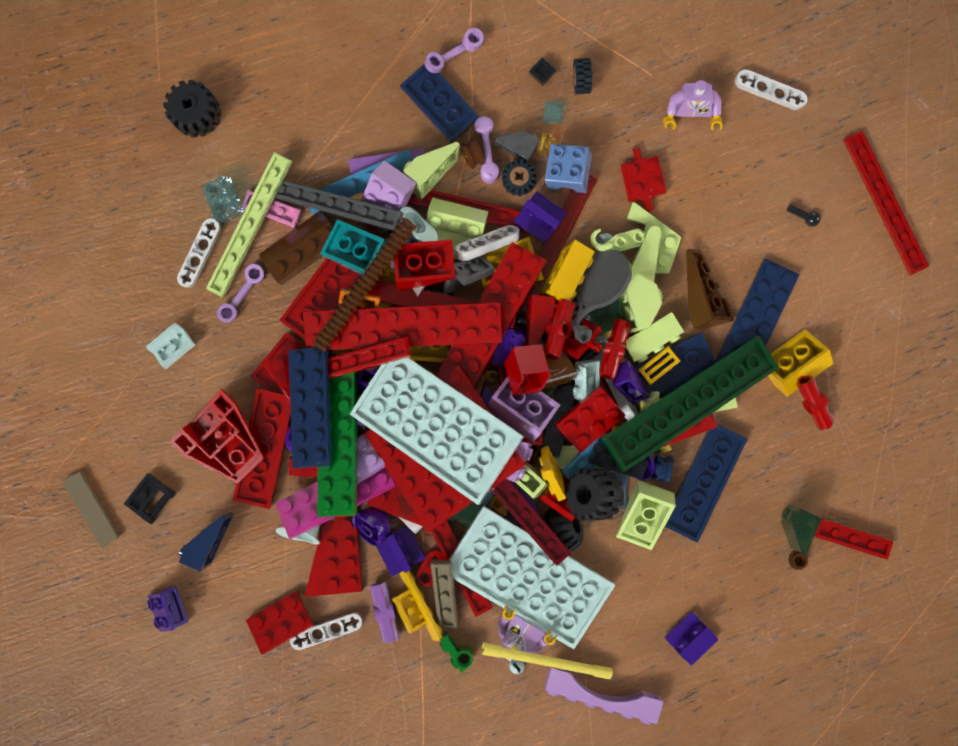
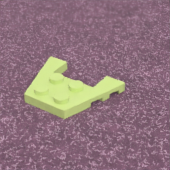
M632 202L626 220L644 225V232L652 226H657L661 229L655 274H669L681 236L639 205Z

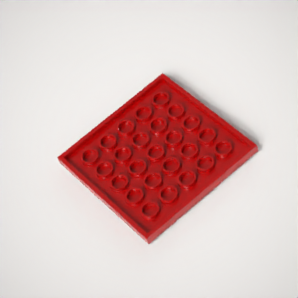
M457 366L440 378L492 414L461 366ZM370 429L364 433L379 458H382L384 461V466L427 533H430L473 503L469 498ZM517 450L514 451L489 491L527 465Z

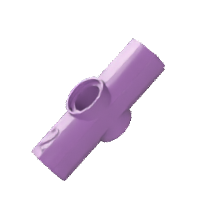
M381 581L370 585L374 602V615L376 622H379L383 642L389 643L400 639L395 619L396 610L390 598L387 582Z

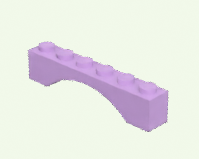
M549 667L544 682L545 691L549 695L556 697L562 695L572 702L582 701L588 707L595 708V706H598L608 713H614L615 711L628 719L635 717L648 725L658 723L664 703L661 696L645 691L627 696L602 695L581 684L571 671Z

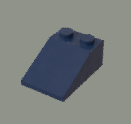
M229 512L221 516L189 543L183 545L179 552V556H181L179 563L199 572L209 567L234 513Z

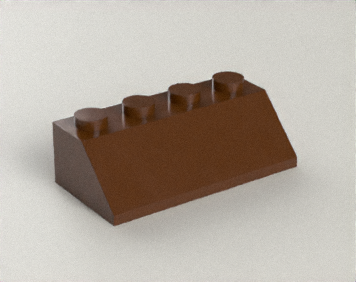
M319 211L259 254L266 268L278 284H285L323 257L320 252L333 226L323 212Z

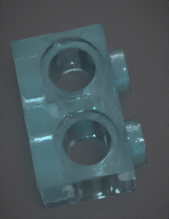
M220 176L202 186L204 197L209 203L211 215L216 222H228L244 213L231 178Z

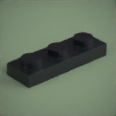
M596 443L588 459V462L641 480L649 463L646 459H643L627 471L622 472L608 448Z

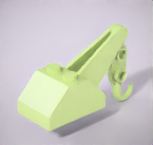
M652 226L646 232L640 229L627 231L613 236L603 244H599L596 241V235L601 232V229L595 230L591 234L590 241L596 250H616L622 252L638 247L631 262L632 276L625 292L618 298L623 319L631 323L629 334L650 328L662 305L663 299L661 290L654 283L661 229L657 226Z

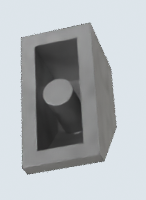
M522 130L497 137L495 146L518 159H523L524 162H529L539 145L540 139H538L535 133Z

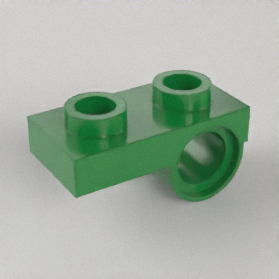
M448 631L442 634L443 638L440 639L441 642L439 643L442 650L450 654L451 664L462 673L472 664L473 651L468 646L458 648ZM467 653L470 658L463 661L459 658V655Z

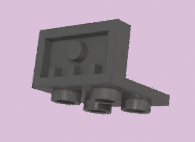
M482 255L471 260L455 262V279L445 282L443 293L445 295L473 284L477 280L492 275L495 268Z

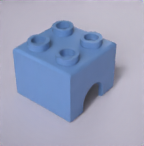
M550 144L545 174V183L549 190L559 191L561 187L574 189L579 193H586L592 160L589 147Z

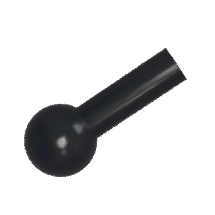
M791 204L787 207V212L804 219L805 223L810 227L817 226L820 223L821 218L817 212L808 213Z

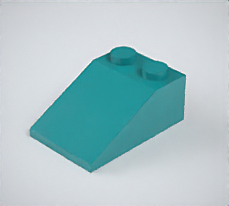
M337 219L320 254L361 275V273H365L364 269L369 267L368 264L372 263V258H376L375 254L380 252L379 249L383 248V243L386 244L387 241Z

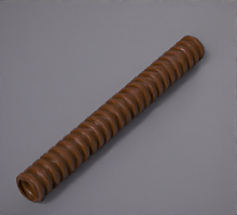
M406 218L401 219L402 222L397 224L398 228H394L395 232L391 233V237L386 239L387 243H383L384 247L380 248V252L375 254L376 258H372V263H369V267L364 269L365 273H361V278L356 280V284H353L354 288H350V293L345 295V299H342V304H339V308L334 310V315L331 314V319H327L328 323L323 325V330L320 329V334H316L317 338L313 339L312 342L320 350L325 352L328 350L327 347L331 346V341H335L334 337L339 335L338 332L343 330L342 326H346L345 322L350 320V315L353 316V311H357L356 307L361 305V300L364 301V296H368L367 292L372 290V285L375 286V281H379L378 277L383 275V270L386 271V266H390V261L394 260V255L397 256V251H401V246L406 244L405 240H409L408 236L412 235V231L417 229L411 221Z

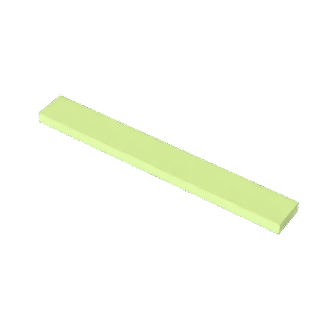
M276 152L273 153L206 287L207 290L225 298L293 161Z

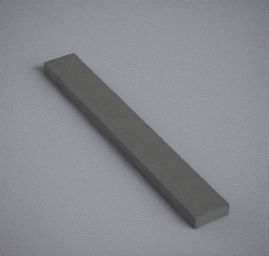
M283 180L275 196L279 200L393 231L394 228H398L397 224L401 223L404 215L399 210Z

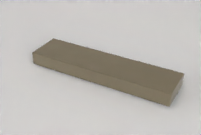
M82 471L62 481L101 547L120 537Z
M432 560L431 570L438 625L440 628L457 629L459 624L451 560Z

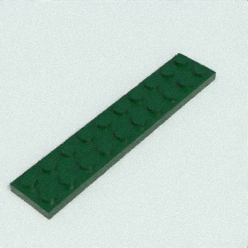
M759 335L755 336L601 439L621 471L625 472L779 369Z

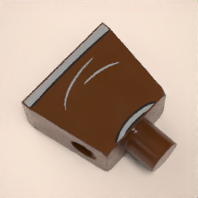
M546 341L540 343V344H542L543 350H544ZM563 349L558 360L546 358L551 377L542 390L571 382L578 375Z

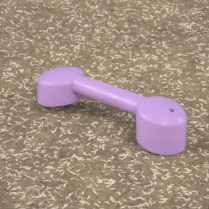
M471 28L465 33L462 44L443 55L436 52L429 53L424 61L426 69L431 73H439L444 66V62L465 50L469 52L476 51L484 40L483 33L477 28Z
M481 116L476 119L474 127L476 133L482 136L485 158L480 176L485 183L492 184L499 177V167L492 160L489 137L493 130V121L487 116Z
M251 264L246 268L245 277L247 281L230 304H223L217 310V316L220 321L230 323L237 318L238 305L253 284H259L265 278V272L261 266Z

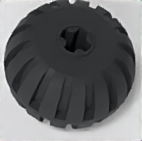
M553 508L548 509L544 513L542 519L570 552L581 545L583 541V528L578 516L570 521Z

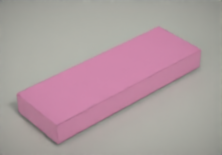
M247 191L241 208L246 209L254 193L253 191ZM273 200L265 217L296 228L302 210Z

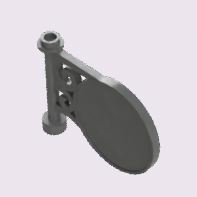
M606 250L593 254V263L588 269L586 268L583 282L577 285L575 289L577 294L572 301L576 304L573 311L575 319L571 318L570 323L572 330L575 332L574 336L580 343H586L592 337V331L587 326L579 325L582 319L594 309L605 307L616 301L625 292L632 276L631 264L619 251Z

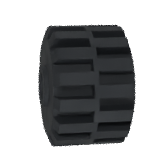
M182 80L179 81L180 86L176 87L173 85L170 87L172 90L171 94L166 93L165 95L168 102H163V107L167 110L164 113L178 130L186 136L189 134L197 138V133L203 137L206 136L207 130L210 132L215 130L212 126L214 124L218 125L220 122L217 116H221L220 104L204 84L196 83L194 80H188V84H186Z
M583 468L575 471L576 474H572L569 477L571 482L566 483L565 487L568 489L567 493H565L566 498H568L566 505L568 508H572L571 514L573 516H578V519L582 521L611 519L613 515L618 514V507L623 505L621 496H624V490L620 489L622 483L621 480H616L617 475L615 473H610L608 469Z

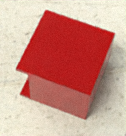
M542 344L513 347L504 362L513 395L541 392L551 377Z

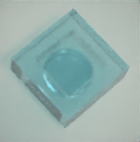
M545 102L543 123L562 124L564 103Z

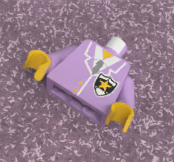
M699 80L696 83H686L679 91L671 95L667 109L668 116L663 119L665 129L669 123H671L672 130L675 129L674 115L675 117H711L713 115L710 121L711 129L713 130L715 123H719L720 130L722 129V119L719 117L721 115V97L716 91L712 90V84L706 83L703 80Z
M504 606L503 614L498 621V631L501 643L507 646V648L536 653L547 645L555 643L558 635L551 637V629H548L545 634L544 631L514 615L515 608L513 611H508V606Z

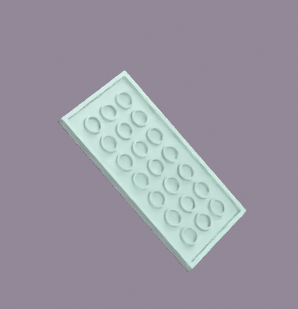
M410 358L381 365L350 413L354 418L477 505H480L524 438L522 434Z
M484 505L449 558L452 562L453 579L502 608L507 605L508 611H513L515 608L514 615L545 633L548 629H551L550 636L555 637L558 635L557 640L572 649H575L615 587L614 582L570 556L556 567L525 529Z

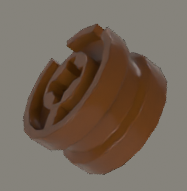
M474 139L469 140V143L466 145L464 143L460 145V150L471 170L476 168V165L485 163L481 150Z

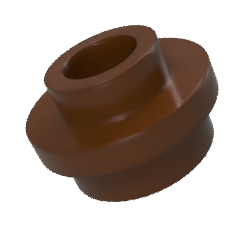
M796 550L789 555L788 562L792 568L802 570L808 564V557L804 552ZM799 556L800 562L796 563L795 558Z

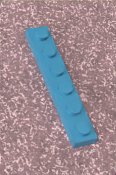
M406 150L384 161L403 173L406 163L412 162L413 159L409 150ZM382 162L320 190L352 197L365 191L372 172ZM309 208L312 214L319 211L316 209Z

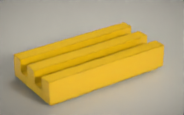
M667 346L638 369V371L646 379L647 383L651 385L677 365L680 360L671 348ZM667 352L669 353V355L666 358H664L661 362H659L647 373L644 371L654 362H656L659 358H661L664 354H666ZM671 358L674 359L671 364L650 379L649 376Z

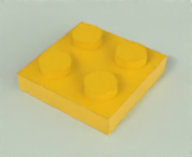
M549 447L541 448L542 457H539L543 467L541 469L542 477L544 480H548L551 494H555L558 501L566 499L563 474Z

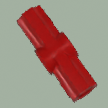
M560 299L553 321H549L546 325V334L548 336L544 347L546 358L558 360L565 338H569L572 334L570 321L576 305L572 301Z
M615 319L610 338L606 342L603 353L604 358L599 370V375L603 378L615 380L631 328V323L626 320Z
M813 376L800 377L797 379L796 385L804 399L802 401L803 407L812 416L818 429L831 428L834 420L827 407L829 404L827 397L819 390Z

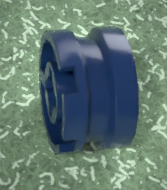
M656 454L654 458L656 466L652 480L658 481L662 479L663 482L669 483L673 471V456L667 455L663 457L662 454Z

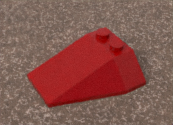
M221 389L208 402L209 404L169 442L184 456L239 483L265 457L237 403Z

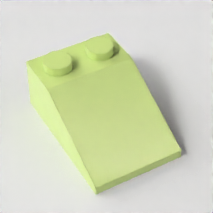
M455 142L420 155L412 162L406 163L403 168V174L416 182L412 193L422 200L459 160V143Z
M638 480L628 501L616 537L652 550L676 506L674 493Z

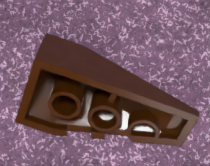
M687 249L688 311L693 327L707 329L734 321L727 299H722L717 290L720 287L718 282H714L709 275L711 269L701 250Z

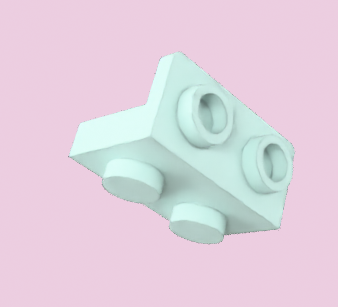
M174 323L157 338L153 339L146 348L155 355L160 365L167 369L192 349L195 343L184 328Z
M597 359L575 362V369L578 375L574 378L575 387L573 388V395L579 402L600 385V361Z

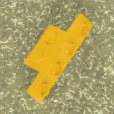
M411 571L400 572L407 590L392 598V601L408 633H413L426 625L433 641H440L443 638L441 635L442 630L435 623L432 617L433 612L424 601L425 596L415 583L416 578Z

